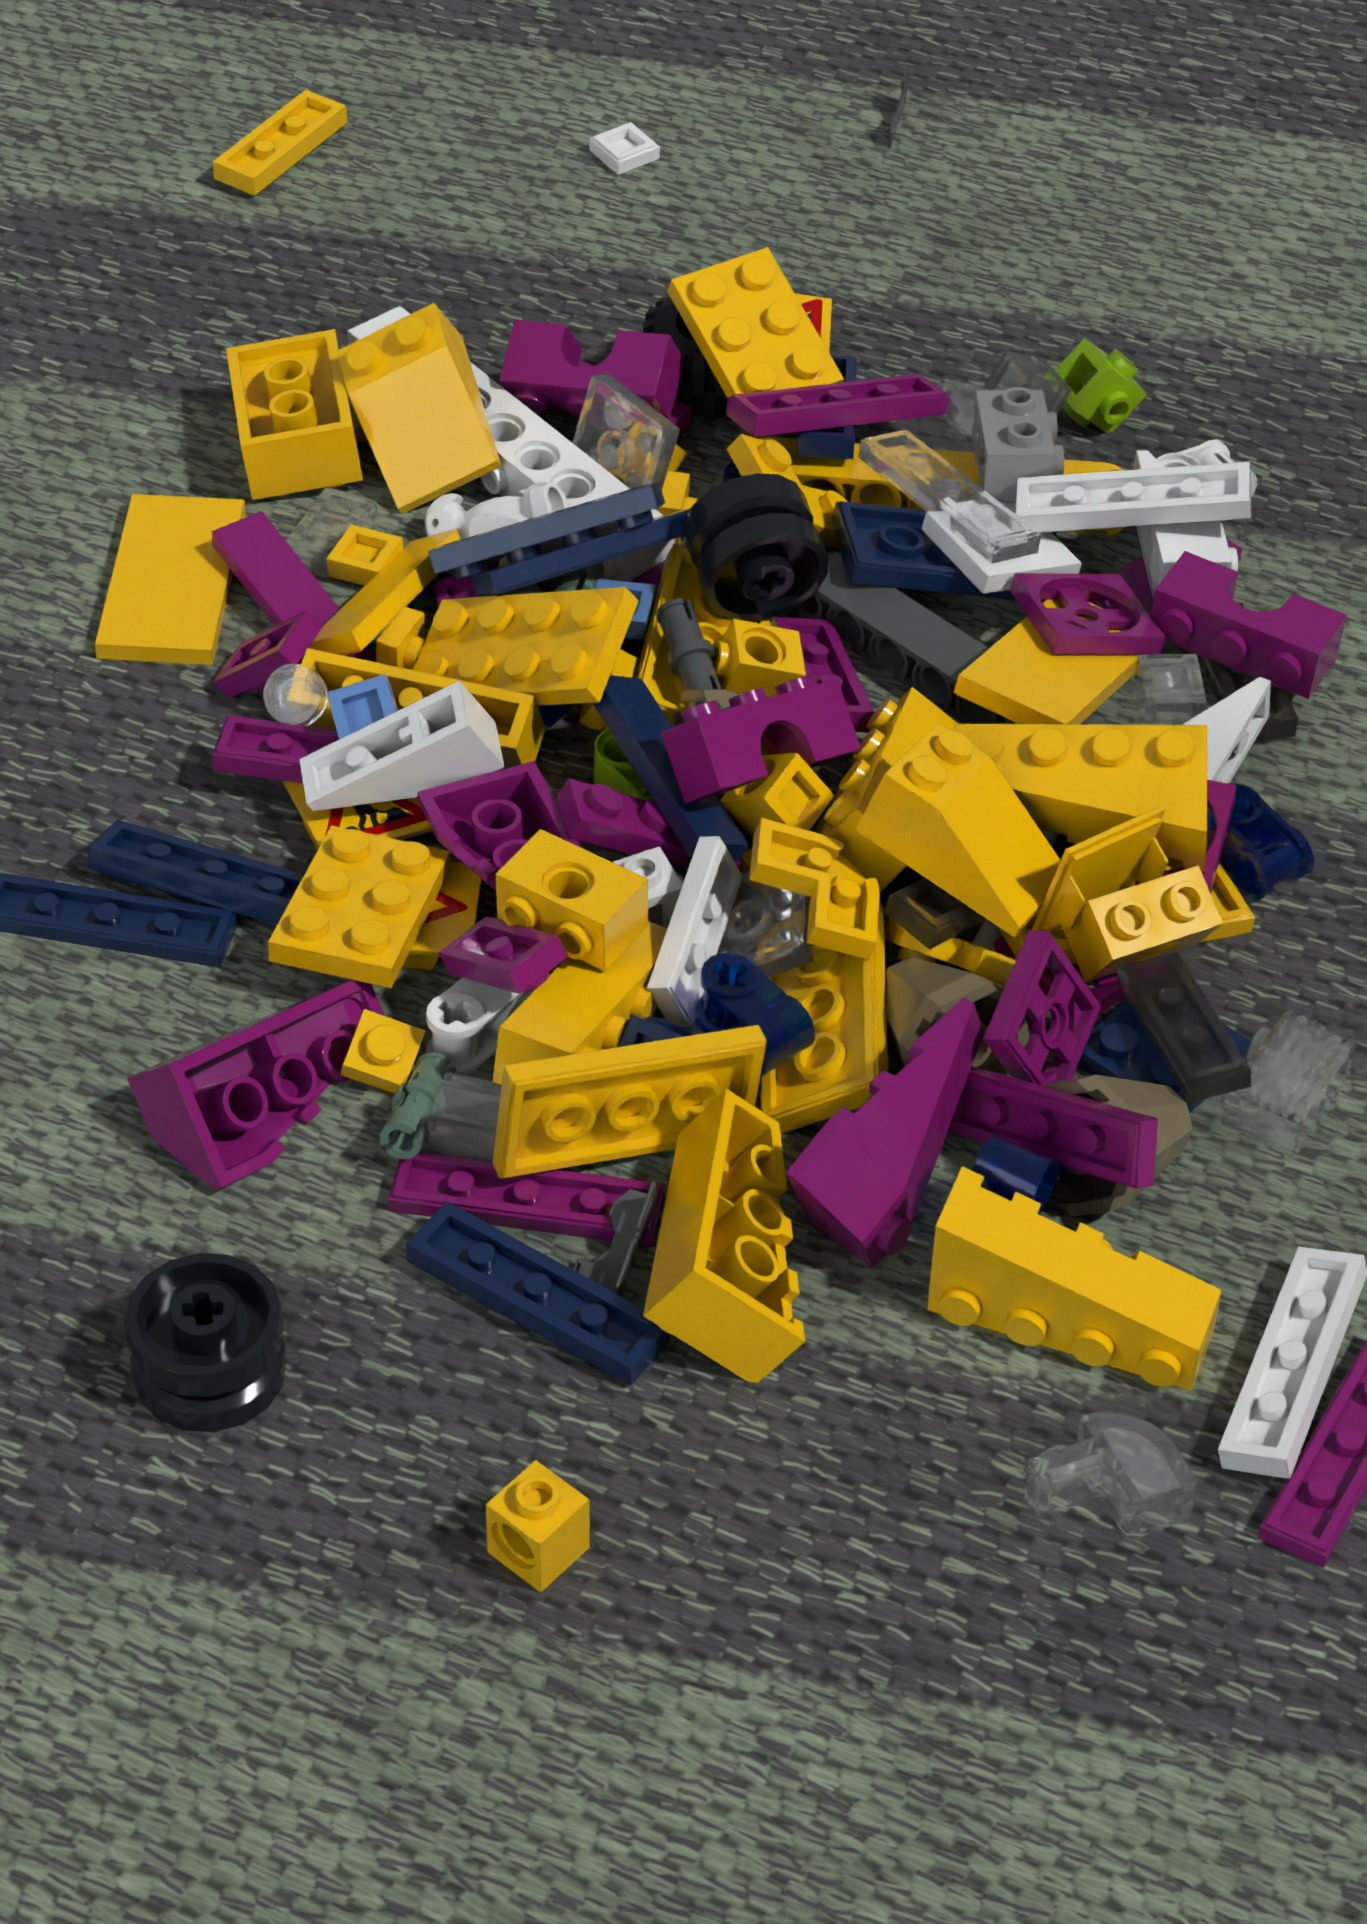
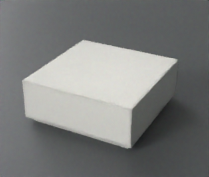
M632 122L589 138V150L617 175L660 159V146Z

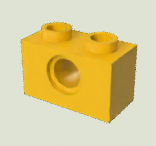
M542 829L495 874L498 920L504 921L508 926L517 924L558 935L567 956L573 959H580L603 971H606L648 926L647 878Z
M1197 865L1089 900L1082 906L1073 929L1070 930L1063 924L1061 926L1085 982L1194 947L1220 927L1223 921L1200 867Z

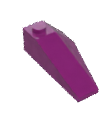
M535 761L417 792V801L438 842L495 891V874L540 829L581 847L577 839L568 837L561 809Z
M348 980L128 1077L127 1080L152 1139L213 1190L221 1189L272 1164L285 1150L278 1140L296 1121L308 1124L318 1114L321 1108L316 1104L315 1100L332 1082H345L350 1079L340 1074L363 1010L366 1009L385 1016L372 984Z
M964 997L912 1044L907 1056L906 1066L897 1075H892L886 1070L877 1075L869 1084V1092L872 1094L869 1100L855 1113L842 1107L826 1122L786 1171L810 1226L872 1268L886 1254H895L910 1235L912 1221L918 1212L982 1041L984 1032L975 1004Z

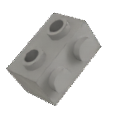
M1011 387L1006 390L975 391L971 437L983 503L1016 502L1018 478L1063 475L1064 450L1062 445H1056L1057 415L1056 412H1047L1043 390Z

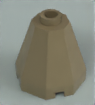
M913 957L888 967L885 971L887 1035L900 1069L902 1070L906 1066L907 1056L912 1044L963 997L975 1004L985 1035L1005 985L971 972ZM1026 1014L1016 1035L1017 1040L1024 1049L1029 1040ZM982 1038L972 1066L1010 1076Z
M1101 1075L1059 1080L1042 1085L1158 1118L1154 1179L1184 1151L1193 1131L1187 1102L1167 1085ZM1029 1156L1035 1183L1047 1194L1057 1189L1069 1201L1059 1204V1206L1070 1217L1106 1213L1128 1206L1146 1188L1136 1189Z

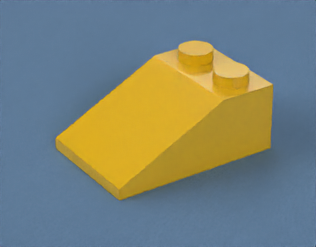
M435 303L336 351L349 398L397 509L401 513L415 509L501 467L463 337Z
M335 329L226 348L240 445L252 500L285 496L290 493L324 487L336 488L346 483L363 481L346 385L336 353L339 348Z
M938 722L884 774L855 828V831L1013 937L1040 910L1061 861L991 757L973 746L972 742L963 734L949 730Z

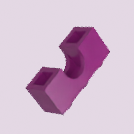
M514 320L499 381L506 391L533 412H543L547 407L567 409L575 415L589 418L596 417L598 413L617 414L628 421L639 423L641 419L649 422L650 418L670 420L685 361L670 335L617 330L615 342L608 357L596 366L579 368L578 363L582 348L566 325Z
M1184 551L1155 589L1150 616L1166 636L1164 641L1252 677H1262L1270 680L1274 686L1309 699L1337 659L1347 615L1293 593L1279 609L1268 612L1246 609L1233 600L1238 576L1237 571Z
M810 675L803 676L776 686L777 695L767 698L764 688H758L728 699L730 708L720 710L717 700L682 711L681 715L684 723L662 732L661 735L684 803L688 804L730 792L768 776L761 754V743L768 749L771 755L798 753L810 768L827 764L860 750L861 747L838 679L813 685Z

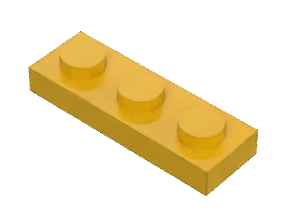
M304 90L212 162L214 179L251 195H257L347 123L346 105L309 90Z

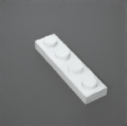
M1250 462L1018 478L1015 519L1018 534L1251 518Z
M1298 1246L1218 1447L1222 1469L1286 1479L1291 1478L1367 1277L1364 1255Z

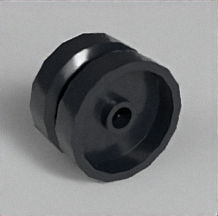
M755 473L730 479L709 490L692 505L683 522L684 542L691 561L698 569V580L705 600L716 614L730 620L734 618L744 621H758L780 616L800 606L819 590L828 574L829 556L819 532L813 525V515L806 497L796 482L781 475Z
M197 1253L170 1260L150 1272L130 1295L125 1316V1328L131 1352L132 1377L140 1402L158 1420L184 1431L217 1432L244 1425L268 1409L283 1388L287 1361L285 1344L282 1338L283 1319L281 1304L274 1283L255 1265L231 1255Z

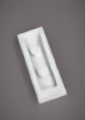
M719 836L699 837L647 986V990L652 992L653 999L665 1019L679 1027H691L694 1022L743 877Z

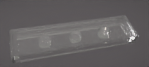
M908 430L861 440L858 458L926 512L930 511L953 534L991 564L1038 553L1041 534Z

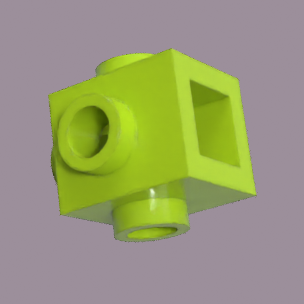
M1085 338L1047 378L1066 401L1062 408L1076 423L1083 428H1087L1090 423H1093L1106 433L1114 431L1147 396L1146 392L1133 379L1139 371L1129 359L1116 349L1108 355Z

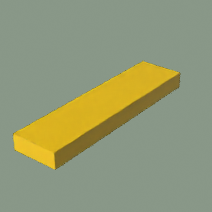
M457 529L410 541L379 574H376L321 628L310 647L315 650L343 656L361 652L394 619L402 607H406L439 574L434 573L428 551L440 545L461 540Z

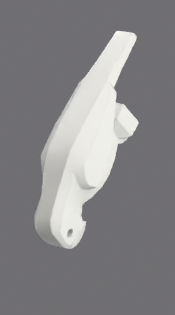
M541 481L527 488L523 496L510 495L492 498L465 511L461 506L463 501L461 495L454 493L445 494L434 500L428 508L425 517V530L427 536L457 529L460 538L464 539L567 508L565 493L560 490L556 483ZM617 520L595 526L598 536L620 529ZM562 536L540 543L543 553L565 547ZM507 554L487 558V560L501 561Z

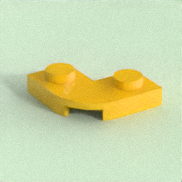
M740 434L730 444L727 451L741 476L755 473L778 474L796 482L806 497L813 515V525L819 532L824 546L841 549L831 518L835 503L848 501L835 491H824L803 486L790 465L792 463L790 454L777 441Z
M761 818L753 836L749 880L810 896L807 943L868 960L877 943L880 898L877 879H866L850 861L840 855L845 845L844 843L823 834Z
M890 914L884 931V939L901 946L897 958L905 960L913 957L932 963L939 959L1002 985H1006L1016 962V959L983 947L981 948L971 944V942Z

